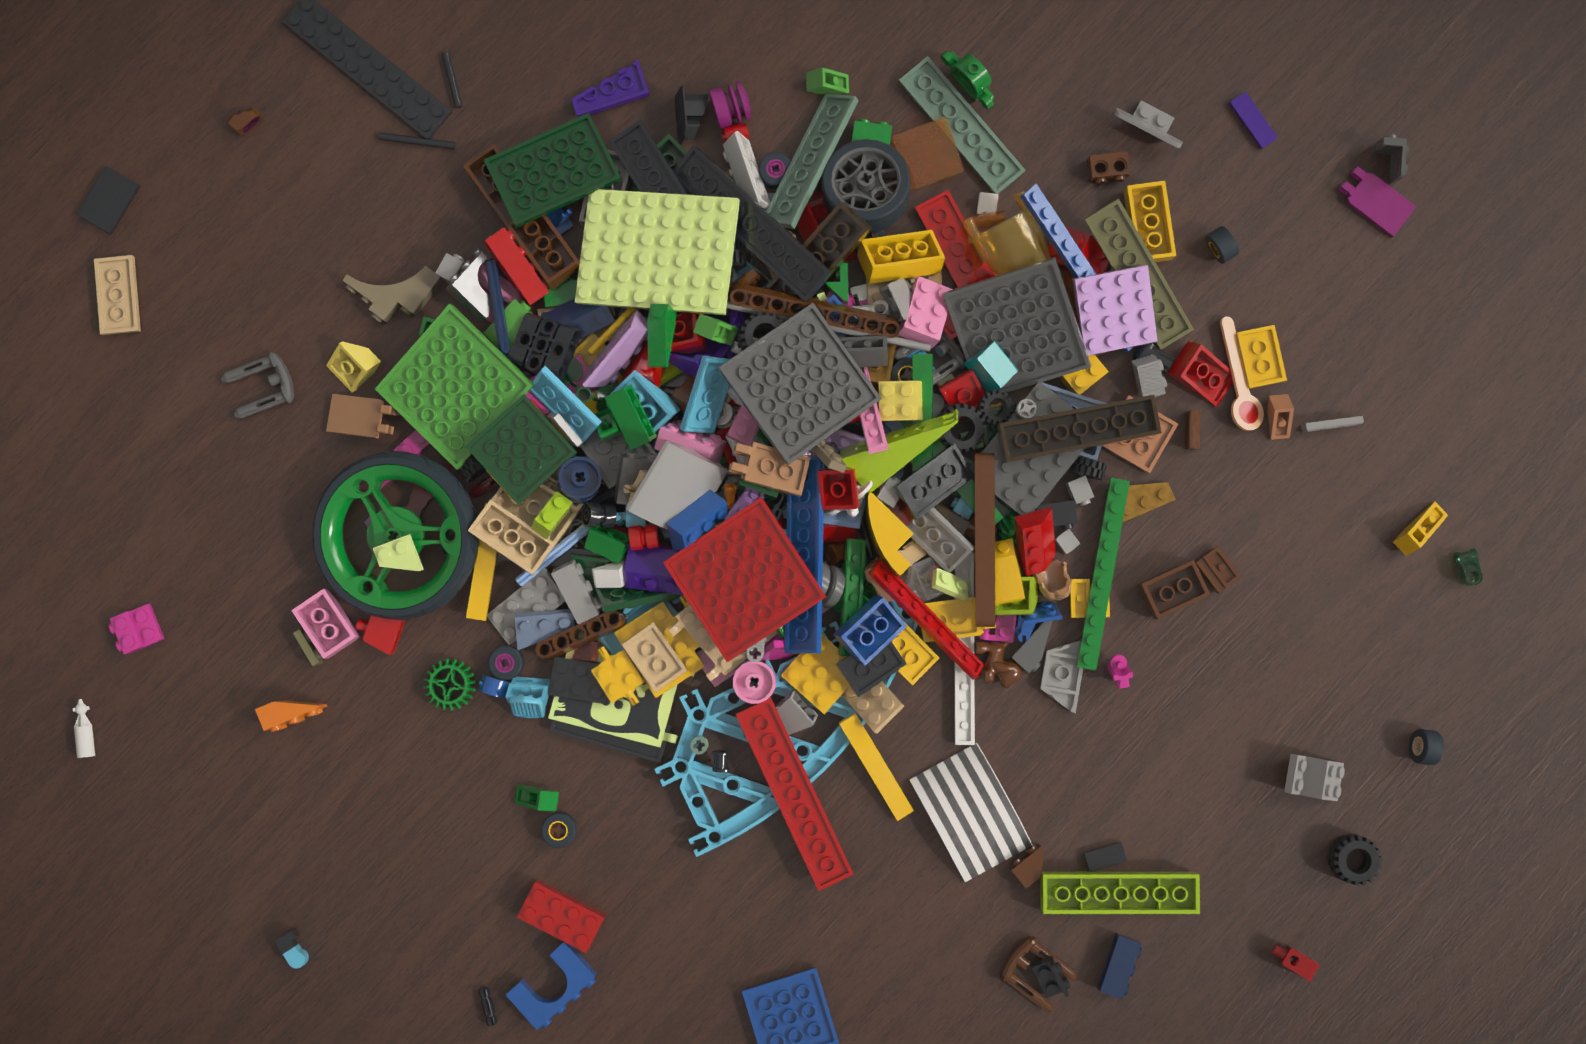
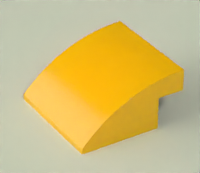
M871 492L866 498L865 505L869 535L878 556H881L885 564L899 577L911 564L897 550L914 533Z

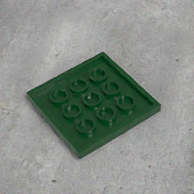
M525 394L465 446L518 505L558 471L568 459L577 454L573 447Z

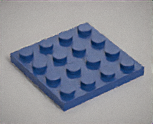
M816 967L742 990L758 1044H839Z

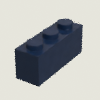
M1115 933L1097 986L1100 992L1119 999H1123V996L1127 995L1130 986L1128 984L1130 976L1133 977L1136 970L1134 965L1136 958H1139L1142 952L1139 941Z

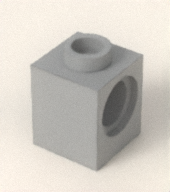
M1086 476L1065 484L1071 500H1075V505L1079 503L1081 507L1091 503L1090 499L1094 495Z

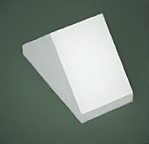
M626 558L620 563L612 562L593 568L592 574L595 587L622 588L625 585L624 567Z

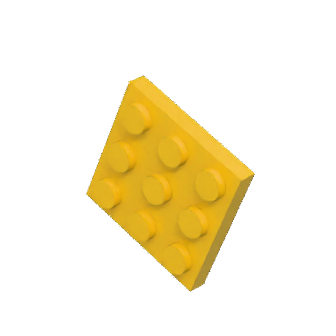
M822 634L821 654H799L781 674L788 683L824 715L850 686L836 666L838 662L847 656H839V649Z

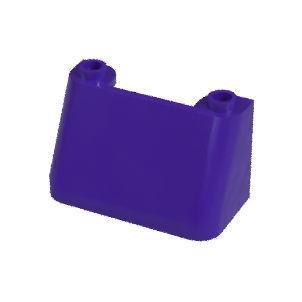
M726 308V315L703 314L738 327L734 341L739 342L737 336L741 326L746 321L743 312ZM706 338V350L690 354L671 352L669 364L696 378L702 356L732 359L737 354L731 352L732 346Z

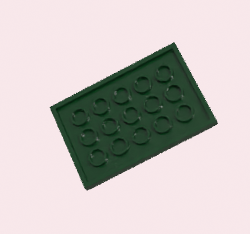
M589 113L484 159L486 167L516 228L584 198L598 189L606 188L621 181L616 166Z

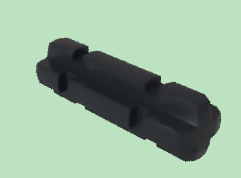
M489 987L481 988L478 992L480 998H482L481 1004L484 1016L487 1017L485 1019L487 1026L496 1025L498 1020L497 1016L494 1015L495 1009L492 997L489 996L491 994Z

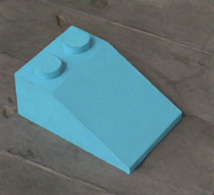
M636 370L612 392L614 393L631 384L655 433H658L660 427L666 425L681 410L665 392Z

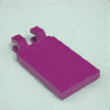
M1357 166L1349 174L1359 183L1357 187L1354 188V186L1346 181L1339 187L1338 191L1349 200L1347 204L1388 236L1394 237L1416 206L1372 172H1367L1366 174L1364 170Z

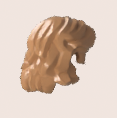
M1055 559L1045 571L1033 574L1036 583L1039 585L1038 588L1045 599L1049 601L1062 600L1070 595L1072 580L1067 574L1066 562L1061 563Z

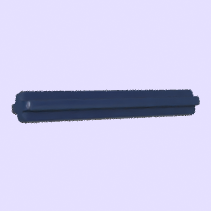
M489 260L486 262V271L498 349L502 354H508L510 352V344L497 261Z

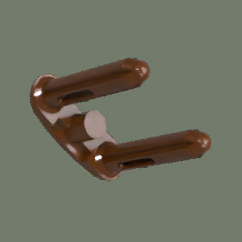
M1027 937L1014 948L1006 959L1000 973L1001 982L1010 984L1042 1010L1052 1012L1054 1009L1052 1002L1013 973L1014 968L1017 965L1023 971L1026 970L1031 961L1024 957L1025 953L1031 951L1040 959H1044L1045 957L1039 953L1043 951L1048 956L1053 955L1056 962H1060L1063 969L1062 975L1067 977L1068 980H1076L1077 974L1074 969L1036 941V937ZM1016 982L1021 983L1024 987L1030 990L1031 994L1027 993L1025 990L1019 987L1016 984Z

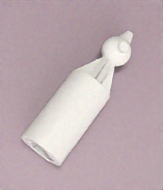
M79 699L78 704L73 708V712L76 711L79 714L74 726L77 758L95 756L93 728L85 715L90 708L83 703L82 699Z

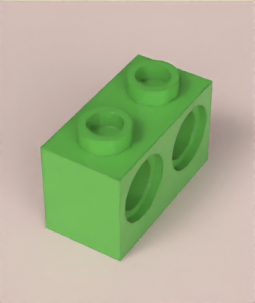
M700 314L696 320L693 332L708 339L732 346L738 327Z

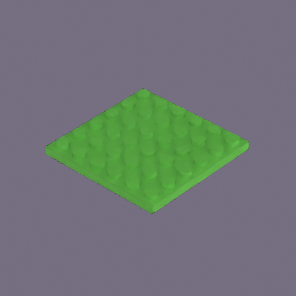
M449 304L379 383L375 390L458 470L472 456V453L465 446L523 394L526 395L535 385L452 304Z

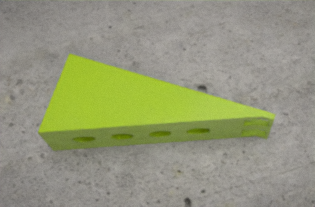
M955 409L952 413L885 434L888 450L869 454L866 440L843 447L840 450L842 461L847 467L855 469L856 480L862 486L869 480L873 483L868 491L870 494L957 424L958 410Z

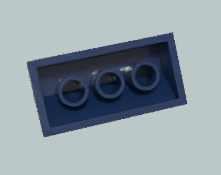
M575 298L541 315V317L551 318L556 322L580 329V339L616 321L609 306L575 303Z

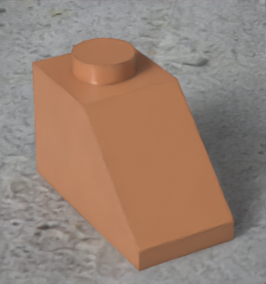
M1288 394L1269 396L1267 415L1271 440L1290 438L1294 407Z

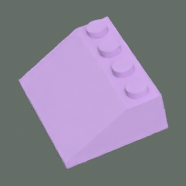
M638 310L633 313L589 366L583 382L584 387H604L609 382L613 383L619 376L617 372L621 368L625 369L631 361L629 358L633 354L637 355L643 347L641 344L644 340L648 341V318Z

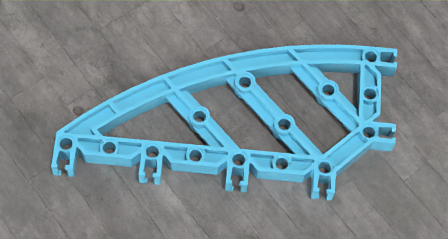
M894 600L890 601L898 616L915 632L918 624L912 618H903V609L899 608ZM836 621L829 624L830 627L834 626L836 631L839 629ZM823 627L822 635H824L827 638V636L824 633V631L827 629L826 627ZM833 639V640L830 641V642H831V643H835V642H837L838 640H837V639ZM796 657L780 664L777 673H775L770 661L765 660L776 677V686L773 693L785 697L794 689L781 674ZM897 671L883 680V683L888 688ZM751 681V684L754 686L758 684L756 682ZM733 687L710 698L708 707H706L698 689L691 691L692 695H696L699 706L693 709L690 708L685 699L687 698L686 694L679 697L688 715L673 760L655 768L656 774H661L662 769L672 767V771L675 774L667 780L660 779L662 786L682 778L680 790L697 825L706 828L688 839L690 844H694L695 840L702 837L706 838L707 846L700 850H693L696 857L743 834L780 809L770 787L728 772H713V767L694 761L696 753L691 750L690 744L695 737L703 735L705 727L748 742L737 717L725 714L747 703L740 698L737 703L729 701V694L735 692ZM802 695V697L808 702V704H809L810 706L815 707L809 700H807V699ZM843 696L827 711L844 717L843 720L856 713L862 725L864 726L866 723ZM701 709L704 712L702 720L695 719V710ZM840 725L834 729L820 746L789 736L796 752L797 748L801 745L806 746L808 749L806 755L798 756L801 761H804L802 765L811 783L831 765L850 743ZM697 740V743L694 744L695 747L699 746L700 740ZM679 761L686 764V770L683 772L676 769V763ZM731 779L738 782V787L734 790L729 789L727 786V782ZM702 785L753 803L719 823ZM694 797H701L703 805L695 806L692 802ZM717 832L720 835V839L714 842L709 838V834Z

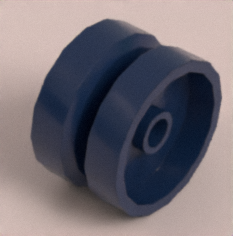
M574 457L568 459L562 465L558 474L557 487L560 494L572 501L573 504L590 502L596 497L600 489L601 472L593 460L586 457Z

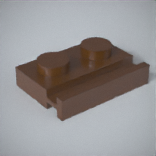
M1219 546L1195 562L1217 594L1241 578Z

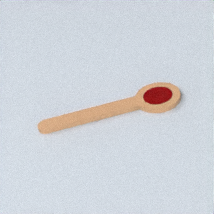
M1224 317L1220 321V326L1237 396L1231 406V415L1239 428L1251 431L1261 425L1264 417L1263 407L1257 398L1250 395L1234 322L1230 317Z

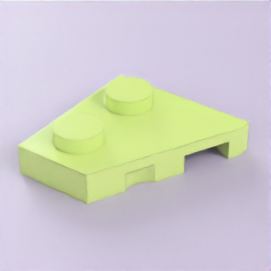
M411 534L373 548L379 567L412 571L424 570Z

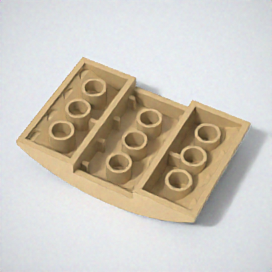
M559 469L519 505L500 487L468 529V532L531 575H534L568 530L584 504L572 503L570 510L548 539H545L531 529L537 515L555 492H559L557 487Z

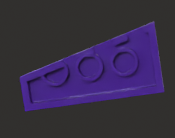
M638 59L632 62V65L626 69L622 68L617 71L618 73L611 78L607 77L602 80V83L596 87H591L572 98L577 118L587 113L590 115L650 96Z

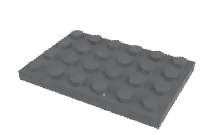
M1040 381L1025 398L1034 401L1037 410L1033 417L1074 410ZM1016 410L1007 422L1021 420L1016 414ZM997 433L981 453H995V496L1016 513L1023 515L1035 511L1084 449L1004 463L999 433ZM974 461L973 464L970 466V469H971V471L973 472L974 475H975V461Z

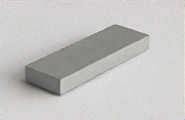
M1363 416L1311 422L1301 425V430L1304 433L1357 426L1363 424L1364 420Z

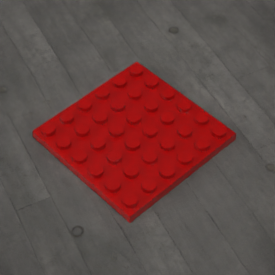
M762 497L663 562L726 662L731 661L827 597Z

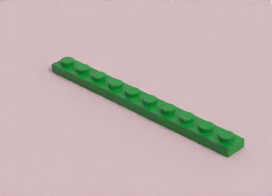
M1115 478L1109 479L1076 663L1078 668L1094 671L1097 669L1130 481Z

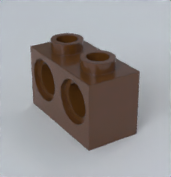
M1128 151L1090 155L1087 159L1089 182H1095V184L1106 183V180L1122 182L1130 175ZM1114 164L1121 165L1122 171H1116ZM1095 167H1102L1104 173H1097Z

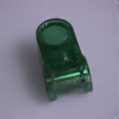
M1472 548L1470 551L1463 553L1455 552L1453 557L1460 582L1464 586L1480 584L1483 580V574L1476 549ZM1469 573L1474 575L1473 582L1468 579Z

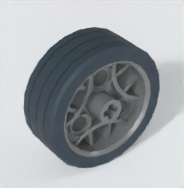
M857 140L837 149L829 158L822 175L823 200L828 214L832 212L839 202H845L873 228L869 233L889 228L900 219L909 203L910 173L905 159L896 149L877 140ZM868 168H874L875 170H874V171H869V170H867V169H868ZM849 169L855 171L849 176L845 173ZM893 178L894 181L885 185L883 179ZM846 189L851 190L850 193H845L843 191ZM877 197H883V198H884L883 200H880V201H879V200H876ZM855 204L863 205L866 207L865 209L856 208Z

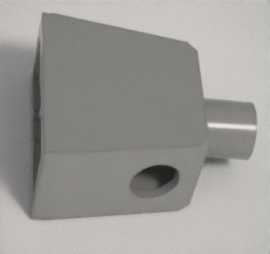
M795 688L775 706L788 735L813 726L818 717V714Z

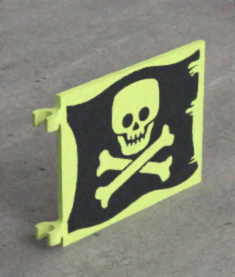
M580 631L578 634L579 640L584 636L583 631ZM597 639L566 653L565 658L600 664L603 659L597 651L604 646L608 654H612L602 641ZM644 682L633 692L639 701L634 706H632L627 696L619 698L613 703L607 697L606 705L554 696L548 718L661 748L662 741L674 744L677 742V735L665 732L677 685L655 698L646 682Z

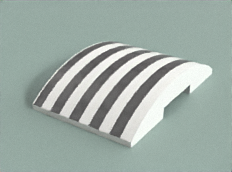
M977 743L909 779L965 882L1032 846L1015 809Z

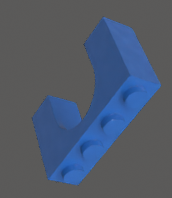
M564 941L550 954V957L564 971L567 978V989L563 995L555 999L542 998L535 993L524 979L520 980L506 994L509 1000L536 1030L540 1027L544 1029L552 1022L551 1017L555 1013L560 1015L567 1008L565 1004L568 1001L574 1002L581 995L579 991L584 987L588 989L596 981L594 978L597 973L573 946Z

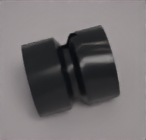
M586 502L582 509V523L584 527L596 528L599 525L600 528H613L615 526L617 511L613 503H601L599 505L596 502Z

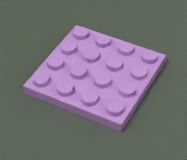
M1148 265L1072 279L1079 330L1088 355L1157 342Z

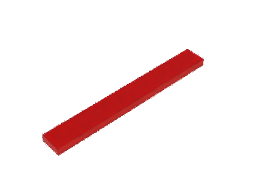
M882 559L877 560L868 574L972 680L976 679L984 664Z

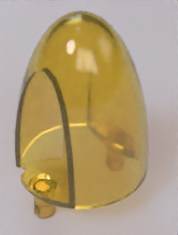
M1024 190L1013 195L1020 209V214L983 233L979 232L973 217L962 222L970 237L968 238V243H973L982 261H985L997 275L1051 259L1040 226L1020 198V195L1025 192Z

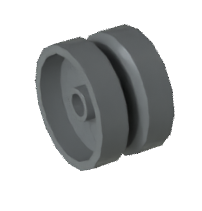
M823 562L822 590L827 597L822 600V607L831 608L836 605L843 593L845 575L841 568L827 565V563Z

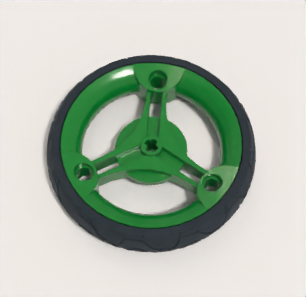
M404 451L375 453L351 463L333 478L323 492L316 508L312 539L315 557L330 587L340 598L344 599L346 603L355 609L384 619L403 620L417 618L429 614L448 603L461 590L471 575L478 555L479 539L469 533L468 529L476 520L477 514L462 484L452 473L435 461ZM387 480H402L422 487L437 500L445 513L446 519L441 526L422 524L419 517L411 510L404 507H393L380 490L383 482ZM364 481L369 485L367 491L363 488ZM374 495L383 510L378 511L369 496ZM355 498L362 499L371 518L367 529V541L373 554L366 573L362 575L352 566L343 542L344 520ZM450 530L455 532V539L449 536ZM425 531H440V539H425ZM411 534L418 554L424 545L442 544L445 551L448 552L442 567L433 578L419 587L405 591H390L384 580L391 568L383 567L379 576L373 574L378 565L373 551L374 547ZM368 581L373 585L372 591L368 588Z

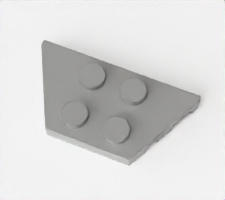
M1080 641L1046 651L1040 683L1042 691L1072 713H1076L1083 668L1076 667Z

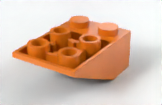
M282 700L266 704L255 709L263 731L270 730L272 733L287 728L288 723L291 725L304 721V716L313 717L323 713L322 709L328 706L322 703Z

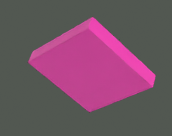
M775 640L764 647V656L761 660L788 659L795 654L784 653V640ZM757 651V652L754 654V657H755V658H756L757 654H760L759 651Z

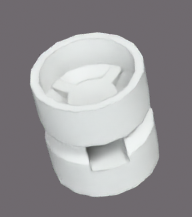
M724 402L716 426L721 430L731 427L737 414L728 403Z

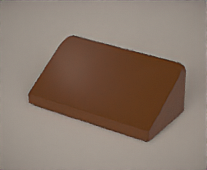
M1196 410L1186 412V450L1200 449L1201 413Z

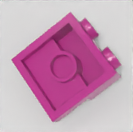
M146 604L110 618L109 629L112 634H116L118 639L116 647L123 654H131L164 640L151 604Z

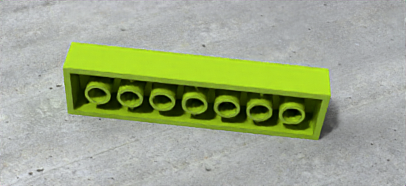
M1042 872L1040 877V911L1043 914H1200V876L1196 872Z

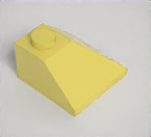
M340 342L326 366L353 393L375 373L381 361L369 348Z

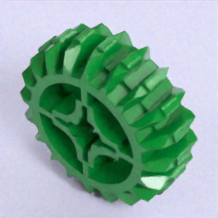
M446 659L444 665L443 661L440 660L438 661L439 667L435 664L431 666L434 672L427 671V674L431 677L424 678V681L429 682V685H424L423 688H429L430 692L425 693L426 696H433L429 700L430 703L437 700L436 708L443 704L442 710H446L449 705L450 711H453L455 705L458 709L462 708L461 702L465 705L468 704L466 697L469 699L473 698L469 691H476V688L471 687V684H476V680L470 681V678L475 676V674L467 673L471 669L469 666L463 669L465 662H460L457 666V659H454L452 664L450 659ZM450 668V673H448L444 680L436 679L443 670ZM456 670L462 675L465 685L457 681ZM452 680L456 687L448 689V686L443 683ZM435 684L443 688L444 699L437 693ZM455 690H463L459 698L449 701L450 696H452Z

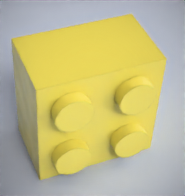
M922 381L879 382V395L882 398L879 401L881 421L923 420Z

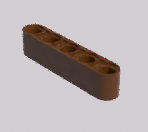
M618 611L605 612L539 642L536 645L535 652L540 658L554 659L621 629L626 624V616ZM617 615L618 622L613 624L612 619ZM600 623L601 629L596 632L595 626ZM583 630L584 636L579 640L578 634ZM566 638L567 643L562 648L561 641ZM546 646H549V653L545 655L544 649Z

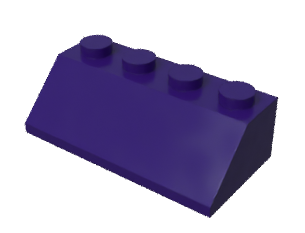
M629 544L624 567L625 588L683 595L663 564L664 561L682 549L675 551L673 548L662 546L648 549L644 546L642 550L632 551Z

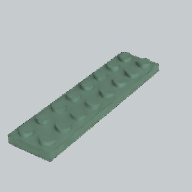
M928 56L899 79L901 86L994 194L1001 193L1025 173L1026 170Z
M828 93L824 95L766 210L783 227L795 229L859 101L856 96Z

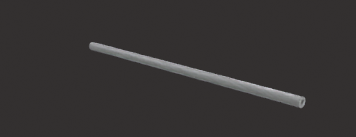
M727 301V309L755 315L758 312L764 314V311L736 306L731 301ZM775 314L777 315L776 319L778 320L781 318L783 321H787L791 318L788 316ZM830 326L834 332L858 337L878 336ZM900 337L887 338V343L928 352L931 349V344Z

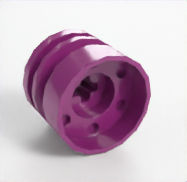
M740 81L735 82L737 91L733 90L731 83L728 84L727 94L724 93L721 86L709 90L720 129L732 126V116H735L737 121L742 123V113L746 121L751 120L750 102L747 92Z

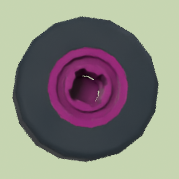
M772 152L761 160L759 174L766 187L771 189L778 188L791 163L786 155Z
M500 646L494 649L488 659V668L491 674L500 680H511L518 677L525 665L521 651L513 646Z

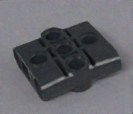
M528 312L521 322L508 359L517 368L536 375L546 366L562 381L579 343L581 331L580 329L556 322L551 318H544Z

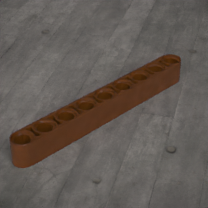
M737 283L730 289V300L736 306L793 317L814 303L830 326L878 336H887V338H894L900 332L897 318L891 315L816 299H810V301L805 302L797 295ZM740 291L744 296L737 298L733 294ZM759 295L763 300L756 302L753 300V297ZM778 299L782 301V304L775 306L772 302ZM796 303L800 304L801 308L793 310L791 306ZM831 312L839 313V315L836 318H831L829 316ZM850 316L858 317V319L855 322H850L848 320ZM869 320L877 321L873 326L867 325ZM888 324L896 325L892 330L886 329Z
M975 453L976 627H995V453Z

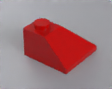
M825 467L817 471L822 510L859 509L855 469L847 467L843 473Z

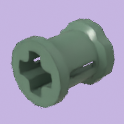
M703 736L695 737L690 744L691 750L696 754H703L709 746L708 740ZM697 740H700L701 743L705 744V746L702 747V750H699L698 747L694 746V744L697 743Z

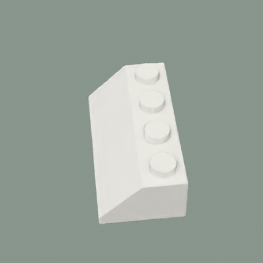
M736 131L723 144L725 149L723 152L724 158L731 167L729 169L730 176L760 206L767 210L770 200L764 182L760 177L751 144L746 137L739 131Z

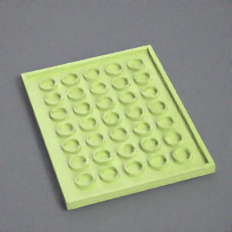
M601 189L591 193L588 196L575 303L650 309V304H669L677 312L726 315L740 200L730 197Z

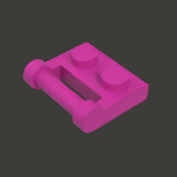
M996 615L994 635L989 634L990 628L983 629L984 633L979 635V639L1013 643L1016 615Z

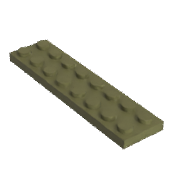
M1116 198L1084 218L1114 271L1148 265L1157 334L1156 343L1159 349H1163L1193 331L1194 328L1120 200Z

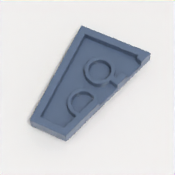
M571 610L515 613L517 650L541 642L574 627V616Z

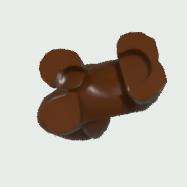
M1007 641L1002 643L992 642L990 644L975 642L974 654L981 655L987 652L984 666L975 680L984 677V683H991L994 681V675H997L1001 686L1009 688L1020 679L1022 675L1020 666L1014 661L1003 660L1004 650L1009 645Z

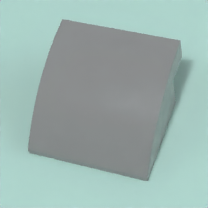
M666 441L626 510L668 530L667 523L709 489L716 493L729 470L718 462L707 459L690 447Z

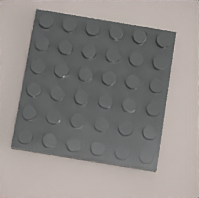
M1055 257L943 293L966 361L995 340L1018 369V372L998 390L1010 392L1037 384L1039 381H1047L1091 367Z
M814 303L718 368L787 466L882 399Z

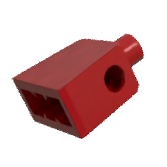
M371 616L369 621L359 619L356 624V630L365 632L364 642L386 654L394 655L406 620L384 619Z
M1276 944L1272 951L1273 955L1280 958V964L1310 982L1320 966L1319 963L1289 945L1287 948ZM1291 956L1296 957L1293 963L1289 961Z

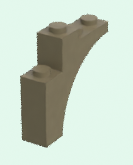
M424 266L413 277L392 285L366 284L352 278L348 274L343 279L347 283L346 288L354 294L359 292L363 295L360 299L371 305L369 307V310L373 312L371 316L380 323L382 320L388 323L399 308L409 316L411 313L417 316L443 282L427 266Z

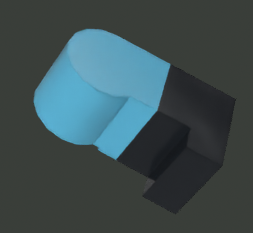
M296 928L275 941L292 968L302 967L309 959L308 953L301 948L295 938L300 935Z

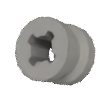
M1024 399L1016 406V414L1021 419L1033 417L1037 410L1035 402L1030 399Z

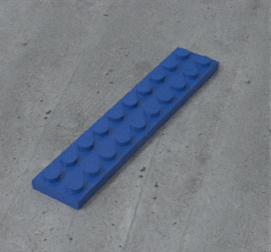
M806 456L810 457L802 495L799 497L787 493L786 535L822 589L824 510H822L817 471L824 469V463L818 456ZM822 601L785 624L784 653L821 654Z

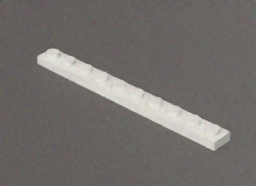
M971 552L955 568V576L969 581L968 598L974 597V552ZM974 636L959 638L974 653ZM954 662L955 745H975L974 679L972 680Z

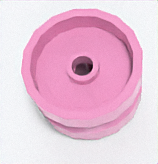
M748 661L742 664L736 670L733 677V688L736 695L750 704L761 703L767 700L773 694L776 686V677L773 670L761 661ZM753 678L758 679V684L755 686L751 684Z

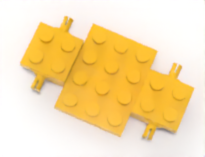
M680 596L679 599L681 600L683 605L685 607L688 606L689 603L687 599L685 598L684 600V598ZM664 601L617 630L614 634L622 645L655 622L688 670L655 693L625 649L615 655H609L603 646L597 650L603 661L591 671L611 703L627 696L632 706H634L639 701L633 692L644 682H646L655 698L705 667L695 651L700 647L699 644L684 627L675 636L669 632L668 628L675 624L678 619L675 616L673 617Z

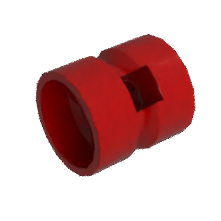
M649 523L645 524L644 527L640 525L629 526L631 550H642L644 546L648 549L659 548L657 525Z

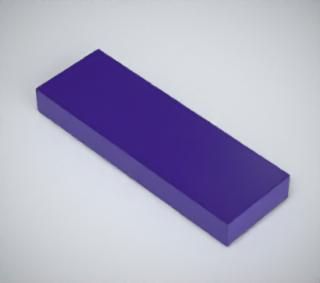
M1246 91L1230 101L1229 105L1260 149H1263L1278 138Z

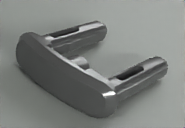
M942 331L940 344L935 347V351L941 357L948 353L950 361L933 371V385L955 370H961L965 366V357L960 347L944 331ZM902 346L896 350L894 357L897 360H901L918 349ZM946 368L949 369V370H947L946 372H944L943 374H941V375L939 374V373H940L941 371H943L944 369H946Z
M269 352V356L225 372L221 376L223 383H231L270 367H275L277 373L268 376V379L272 386L281 384L282 391L237 408L234 412L235 418L243 419L284 402H292L294 398L292 379L285 363L278 354ZM262 364L261 366H258V367H256V368H253V369L247 371V369H250V368H252V367H255V366H257V365ZM276 399V400L273 401V402H270V403H268V404H265V405H263V406H260L261 404H264V403H266V402H269V401H271V400Z

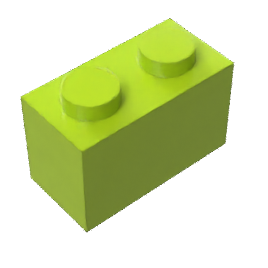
M556 491L534 519L531 529L545 539H548L568 513L573 502Z

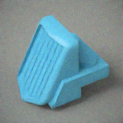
M513 678L511 683H509L506 694L512 714L524 718L545 717L551 679Z

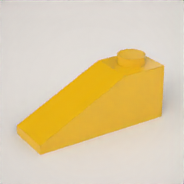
M1433 502L1399 534L1393 543L1405 556L1415 552L1425 544L1448 515L1436 502Z

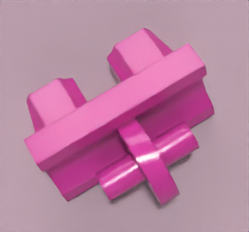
M1116 654L1111 657L1110 664H1106V669L1111 675L1113 682H1116L1118 689L1130 687L1129 678H1133V672L1127 665L1126 658L1121 654Z

